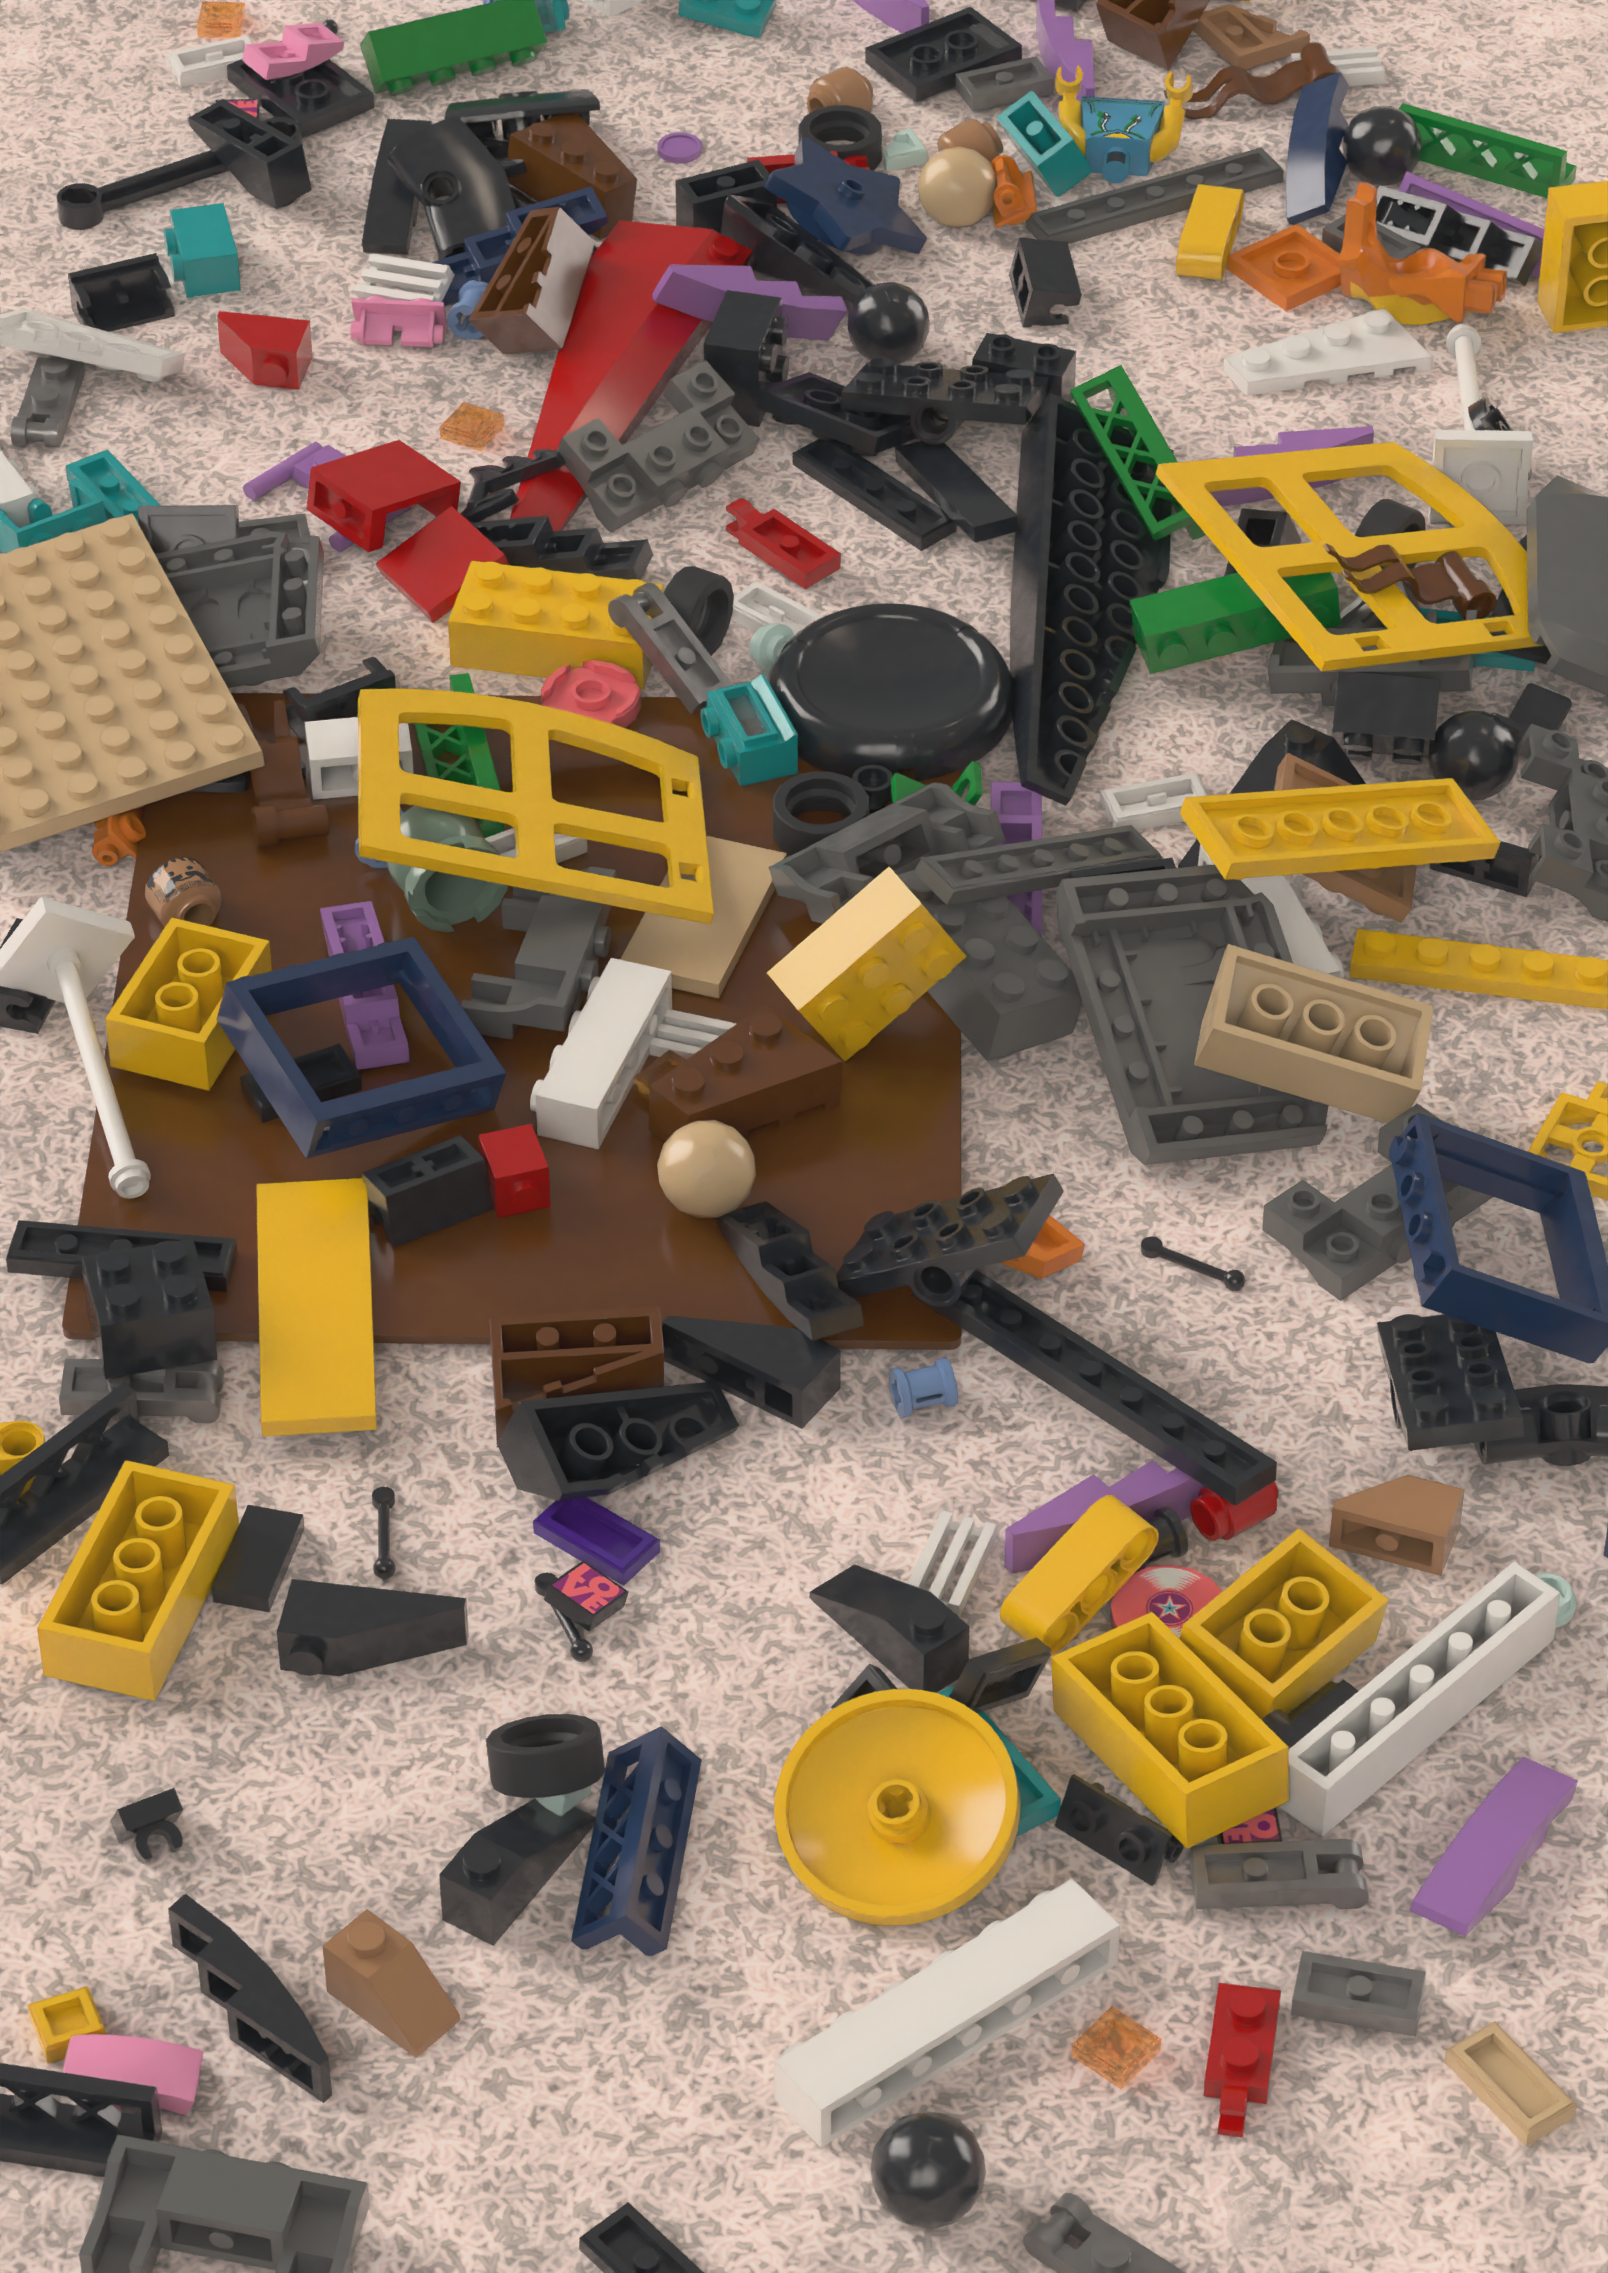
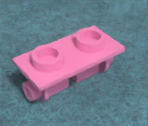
M372 296L366 299L352 298L351 300L355 321L351 322L350 335L351 340H359L360 345L392 346L394 331H402L401 346L434 348L435 343L444 344L445 329H448L444 302H434L425 298H418L412 301L388 300L380 296Z

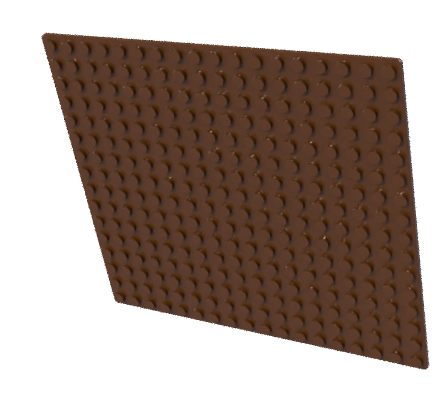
M231 693L236 704L245 705L257 739H266L270 744H274V701L284 700L285 706L292 703L287 700L283 693ZM301 693V694H302L305 698H308V697H310V696L316 695L317 693ZM489 695L542 705L541 696ZM641 697L639 714L636 720L626 727V729L657 739L698 757L706 836L783 852L773 839V796L780 785L794 776L808 772H826L798 757L797 774L740 786L731 768L725 769L722 766L714 737L707 738L701 722V709L690 714L678 697ZM760 720L740 723L747 737L764 733L763 724ZM408 723L412 747L413 772L417 775L426 776L413 723ZM426 724V727L443 734L452 726L447 724ZM290 726L291 737L296 736L301 761L306 765V778L303 779L306 793L311 799L312 806H326L329 822L328 835L279 840L277 846L257 848L252 832L251 809L259 805L254 798L250 771L238 774L247 778L246 792L215 793L186 791L144 805L142 823L146 836L138 842L126 921L131 923L135 938L120 955L112 1007L165 928L147 903L145 897L146 883L152 872L161 864L170 859L180 857L197 860L206 868L219 887L222 895L221 909L210 927L268 940L270 943L272 971L283 969L292 964L300 965L329 958L320 908L372 901L384 942H394L415 937L460 1005L462 1000L471 1001L472 999L471 979L474 973L515 979L514 963L527 932L503 928L502 902L504 898L512 899L513 886L508 885L499 906L479 923L472 917L467 921L451 925L454 929L453 932L430 930L420 923L411 911L404 896V891L393 882L388 867L372 868L368 864L359 861L355 855V842L359 838L358 796L313 800L307 745ZM484 728L500 791L513 792L510 735L500 729ZM549 740L551 790L554 800L564 804L655 822H664L660 778L656 774L596 752ZM445 750L436 759L452 766L460 756ZM914 768L898 769L899 774L915 780ZM961 769L940 777L918 782L925 785L933 782L941 783L952 788L961 776ZM672 790L675 795L688 797L686 791ZM400 804V808L404 813L413 807V805ZM812 810L802 813L795 818L811 824H832L842 821L846 817L829 810ZM504 823L505 831L513 828L512 826ZM587 840V853L557 863L563 868L582 871L590 866L616 870V878L654 886H660L668 872L667 859L661 854ZM775 889L720 997L714 998L672 988V1010L737 1024L766 1003L843 1061L839 1106L824 1110L819 1105L796 1113L794 1122L779 1127L776 1121L749 1130L748 1138L745 1140L748 1142L754 1155L756 1177L749 1196L737 1208L740 1209L767 1201L809 1231L812 1251L834 1266L837 1274L844 1263V1256L854 1248L865 1231V1224L875 1215L885 1211H892L896 1214L912 1210L928 1200L935 1199L943 1202L961 1196V1030L926 991L907 1011L896 1017L873 1037L864 1048L858 1050L845 1062L796 1009L767 974L771 968L823 924L811 921L806 904H802L799 900L778 896ZM612 906L605 926L611 927V944L607 957H599L598 977H601L611 958L621 959L645 912ZM399 983L394 984L398 997L400 1019L408 1042L410 1062L357 1070L361 1075L362 1090L345 1096L456 1068ZM588 992L585 993L579 1011L583 1010L587 1002ZM338 998L265 1016L292 1058L340 1043L355 1066ZM573 1011L564 1032L518 1025L513 1039L481 1035L506 1071L494 1110L307 1159L280 1117L262 1123L241 1090L240 1076L251 1072L236 1049L208 1091L111 1067L108 1041L106 1043L104 1058L136 1159L142 1160L148 1165L151 1178L148 1190L136 1198H123L118 1195L117 1191L112 1189L108 1176L110 1170L115 1165L96 1106L78 1225L236 1239L238 1253L227 1292L208 1290L214 1309L216 1341L259 1342L257 1184L362 1178V1173L460 1135L479 1153L478 1135L532 1124L549 1166L551 1207L497 1218L493 1208V1210L394 1248L387 1240L384 1223L379 1225L374 1223L369 1206L374 1343L491 1345L489 1316L660 1306L661 1325L667 1316L794 1327L798 1329L764 1294L742 1265L718 1228L716 1218H696L681 1212L665 1196L659 1184L657 1164L665 1142L648 1130L650 1085L676 1068L681 1062L649 1054L599 1149L537 1135L536 1112L530 1109L532 1090L536 1081L539 1079L544 1080L549 1072L554 1048L557 1045L563 1046L566 1041L570 1021L574 1014ZM69 1278L62 1320L63 1335L73 1340H95L86 1310L84 1280ZM909 1285L853 1298L861 1304L864 1325L821 1338L837 1349L954 1350L961 1345L962 1328L913 1297L912 1289Z

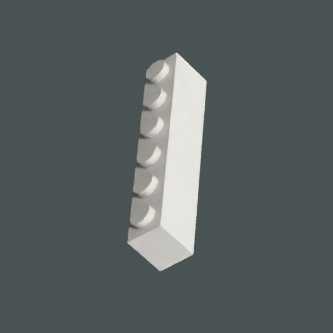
M1516 1562L1511 1563L1289 1749V1801L1278 1807L1320 1837L1326 1835L1554 1640L1560 1592Z
M1073 1878L1052 1891L1041 1892L1028 1906L1005 1920L992 1922L979 1936L956 1950L943 1952L935 1958L930 1966L905 1981L900 1980L892 1983L878 1998L856 2011H848L840 2015L829 2028L806 2042H797L788 2047L780 2058L774 2061L775 2100L822 2148L1116 1965L1119 1953L1120 1924Z

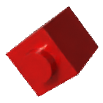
M532 1124L478 1135L479 1154L485 1159L492 1206L497 1218L551 1207L549 1166Z

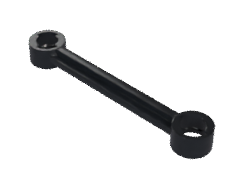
M274 117L263 121L302 144L301 126L296 120L287 117ZM209 150L98 188L87 183L71 184L63 187L56 196L59 221L69 229H89L102 222L104 212L229 170Z

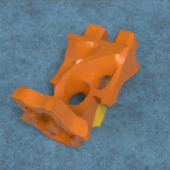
M1358 183L1355 197L1347 200L1343 246L1338 259L1341 290L1344 297L1363 299L1369 302L1374 310L1385 308L1400 324L1425 325L1449 318L1455 322H1462L1471 311L1492 313L1496 301L1501 302L1505 298L1507 271L1485 268L1486 255L1482 253L1468 254L1461 262H1456L1436 249L1424 248L1402 259L1392 258L1388 255L1377 237L1376 207L1378 189L1370 183Z

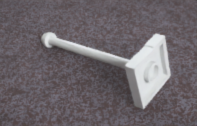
M1458 324L1448 333L1446 347L1448 352L1453 357H1456L1465 430H1435L1432 466L1459 484L1485 506L1502 524L1526 525L1528 473L1531 470L1533 448L1532 431L1474 429L1469 417L1468 407L1480 400L1475 355L1480 350L1481 337L1479 332L1471 325ZM1429 506V523L1451 524Z
M41 897L0 949V986L28 991L46 996L47 999L65 1003L115 1165L109 1172L110 1185L113 1190L117 1191L119 1196L128 1199L136 1198L148 1190L151 1178L150 1170L144 1161L135 1158L86 1000L135 938L129 921Z

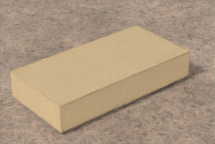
M1495 2021L1446 2050L1444 2062L1526 2147L1575 2118L1577 2105Z

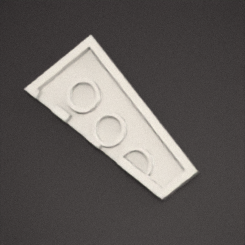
M24 308L0 314V345L91 363L106 370L134 372L137 378L151 382H161L165 376L183 371L185 357L183 352Z
M1383 308L1224 357L1223 371L1248 396L1305 388L1306 381L1313 380L1326 381L1329 384L1348 382L1349 375L1372 372L1374 378L1392 376L1394 369L1413 367L1415 372L1428 371L1432 368V355Z

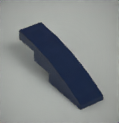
M1341 72L1302 86L1294 112L1288 145L1286 219L1291 225L1330 211L1347 166V160L1339 148L1348 126V122L1340 108L1349 85Z
M587 187L506 212L507 226L465 238V252L431 262L448 265L455 275L442 300L444 307L459 302L458 293L466 282L475 280L489 284L530 210L560 207L588 236L608 223V216L593 188Z

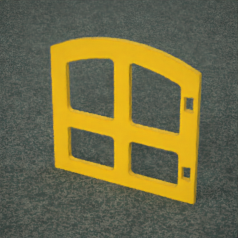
M1395 442L1158 464L1156 476L1321 672L1544 646L1535 644L1528 632L1527 552L1511 532L1459 484ZM1384 475L1419 497L1455 528L1358 537L1350 533L1307 482ZM1254 487L1265 488L1282 505L1312 542L1273 547L1256 546L1210 492ZM1324 544L1332 545L1337 553L1345 558L1356 557L1378 545L1388 544L1394 547L1405 564L1436 561L1444 553L1456 551L1462 558L1480 557L1487 561L1507 595L1514 615L1435 624L1423 617L1396 584L1377 593L1364 594L1359 592L1351 581L1346 580L1388 630L1334 635L1322 626L1282 577L1328 572L1338 573L1343 576L1341 572L1346 569L1342 568L1334 556L1327 553L1323 547ZM1385 562L1362 572L1351 573L1356 579L1363 580L1371 578L1382 571L1381 567L1390 566L1393 563ZM1504 631L1507 635L1492 636L1490 632ZM1376 646L1378 650L1363 651L1361 647Z
M405 688L360 690L358 697L359 857L711 925L714 909L699 760L697 756L657 739L611 723L530 702L445 690ZM399 723L461 725L506 731L510 735L513 792H503L403 771L399 766ZM549 740L596 752L656 774L660 778L664 822H655L579 807L554 800L551 790ZM672 790L686 791L688 797L675 795ZM400 804L508 824L515 829L516 857H505L406 837L401 833ZM554 834L661 854L667 859L670 888L563 868L556 863ZM680 873L695 875L696 882L680 878Z

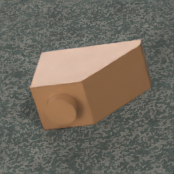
M1406 1475L1337 1499L1332 1508L1329 1546L1442 1576L1460 1529L1464 1489Z
M368 1909L322 1946L327 1992L413 2057L417 2058L460 2021L459 2012L414 1944Z

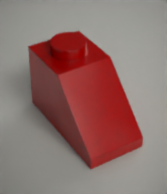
M219 311L217 321L220 353L254 385L300 389L313 357L310 320Z

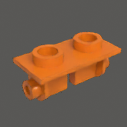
M1000 155L993 159L991 166L997 177V187L993 194L995 203L992 208L994 225L997 229L1006 224L1010 226L1020 224L1027 220L1033 212L1038 211L1033 173L1029 170L1021 174L1015 160L1010 156Z
M144 805L94 821V826L98 830L94 832L92 854L101 865L112 866L128 854L136 860L138 842L146 836L142 823Z

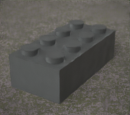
M915 870L897 875L967 956L946 977L940 979L927 992L986 1061L1063 1038L1074 1032L1082 1006V999L1074 974L1007 896L946 905L914 873Z

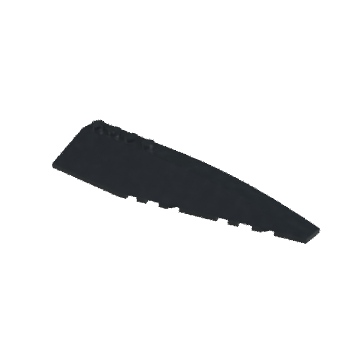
M1049 393L1022 430L1016 511L1019 531H1015L1010 611V673L1014 688L1012 707L1013 730L1021 786L1066 806L1072 799L1087 764L1088 754L1096 744L1099 737L1097 735L1099 729L1109 714L1110 704L1119 691L1137 649L1130 600L1158 593L1159 589L1166 583L1170 570L1171 534L1156 541L1153 540L1077 405ZM1100 422L1104 429L1106 423ZM1115 425L1110 437L1112 444L1131 448L1134 442L1129 430L1122 426ZM1121 458L1123 464L1125 465L1127 459ZM1135 462L1130 475L1131 478L1136 481L1152 484L1155 475L1149 464ZM1141 493L1142 497L1146 501L1148 495ZM1156 498L1151 512L1157 522L1172 515V504L1167 499Z

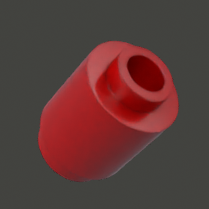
M1274 1481L1234 1506L1207 1487H1203L1199 1490L1197 1498L1190 1503V1514L1196 1528L1206 1539L1210 1541H1216L1220 1538L1230 1540L1276 1513L1279 1496L1278 1488Z

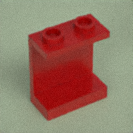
M396 440L311 467L306 510L366 552H371L383 548L386 516L388 513L416 504L435 517L451 506L458 511L461 481L401 440Z

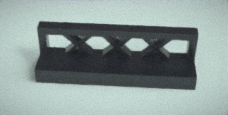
M122 1383L0 1476L1 1585L100 1509L125 1460L155 1467L169 1456L168 1441L139 1423L136 1391L125 1383ZM118 1413L119 1421L105 1431L110 1419ZM77 1445L71 1458L63 1463L68 1451ZM35 1476L29 1490L21 1495L26 1483Z
M0 2063V2087H5L15 2094L7 2095L0 2093V2161L104 2177L107 2161L117 2135L154 2142L160 2141L162 2124L157 2087ZM50 2095L68 2097L77 2105L60 2103ZM113 2104L140 2108L141 2115L123 2113L115 2108Z

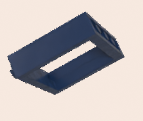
M415 937L394 942H383L374 947L349 953H338L329 958L300 965L292 964L283 969L254 976H243L234 981L226 982L216 1019L306 1159L494 1110L506 1076V1071ZM399 983L456 1068L321 1102L265 1016Z
M1418 1113L1399 1137H1394L1389 1149V1159L1392 1162L1397 1187V1198L1400 1201L1405 1225V1236L1409 1244L1421 1307L1585 1363H1594L1608 1347V1263L1586 1172ZM1441 1179L1540 1213L1560 1299L1460 1265Z

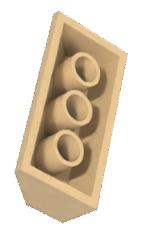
M1228 944L1202 1020L1194 1065L1389 1123L1410 1109L1421 1092L1434 1006Z

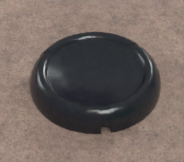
M894 603L870 604L847 608L826 615L807 625L785 644L772 664L767 678L798 734V757L821 770L845 775L851 779L853 773L858 768L866 765L883 766L890 770L893 776L895 773H898V769L914 768L916 781L936 778L967 767L972 761L976 762L989 753L1005 736L1013 719L1014 688L1012 676L1006 662L994 644L984 635L979 634L967 622L945 612L917 605Z

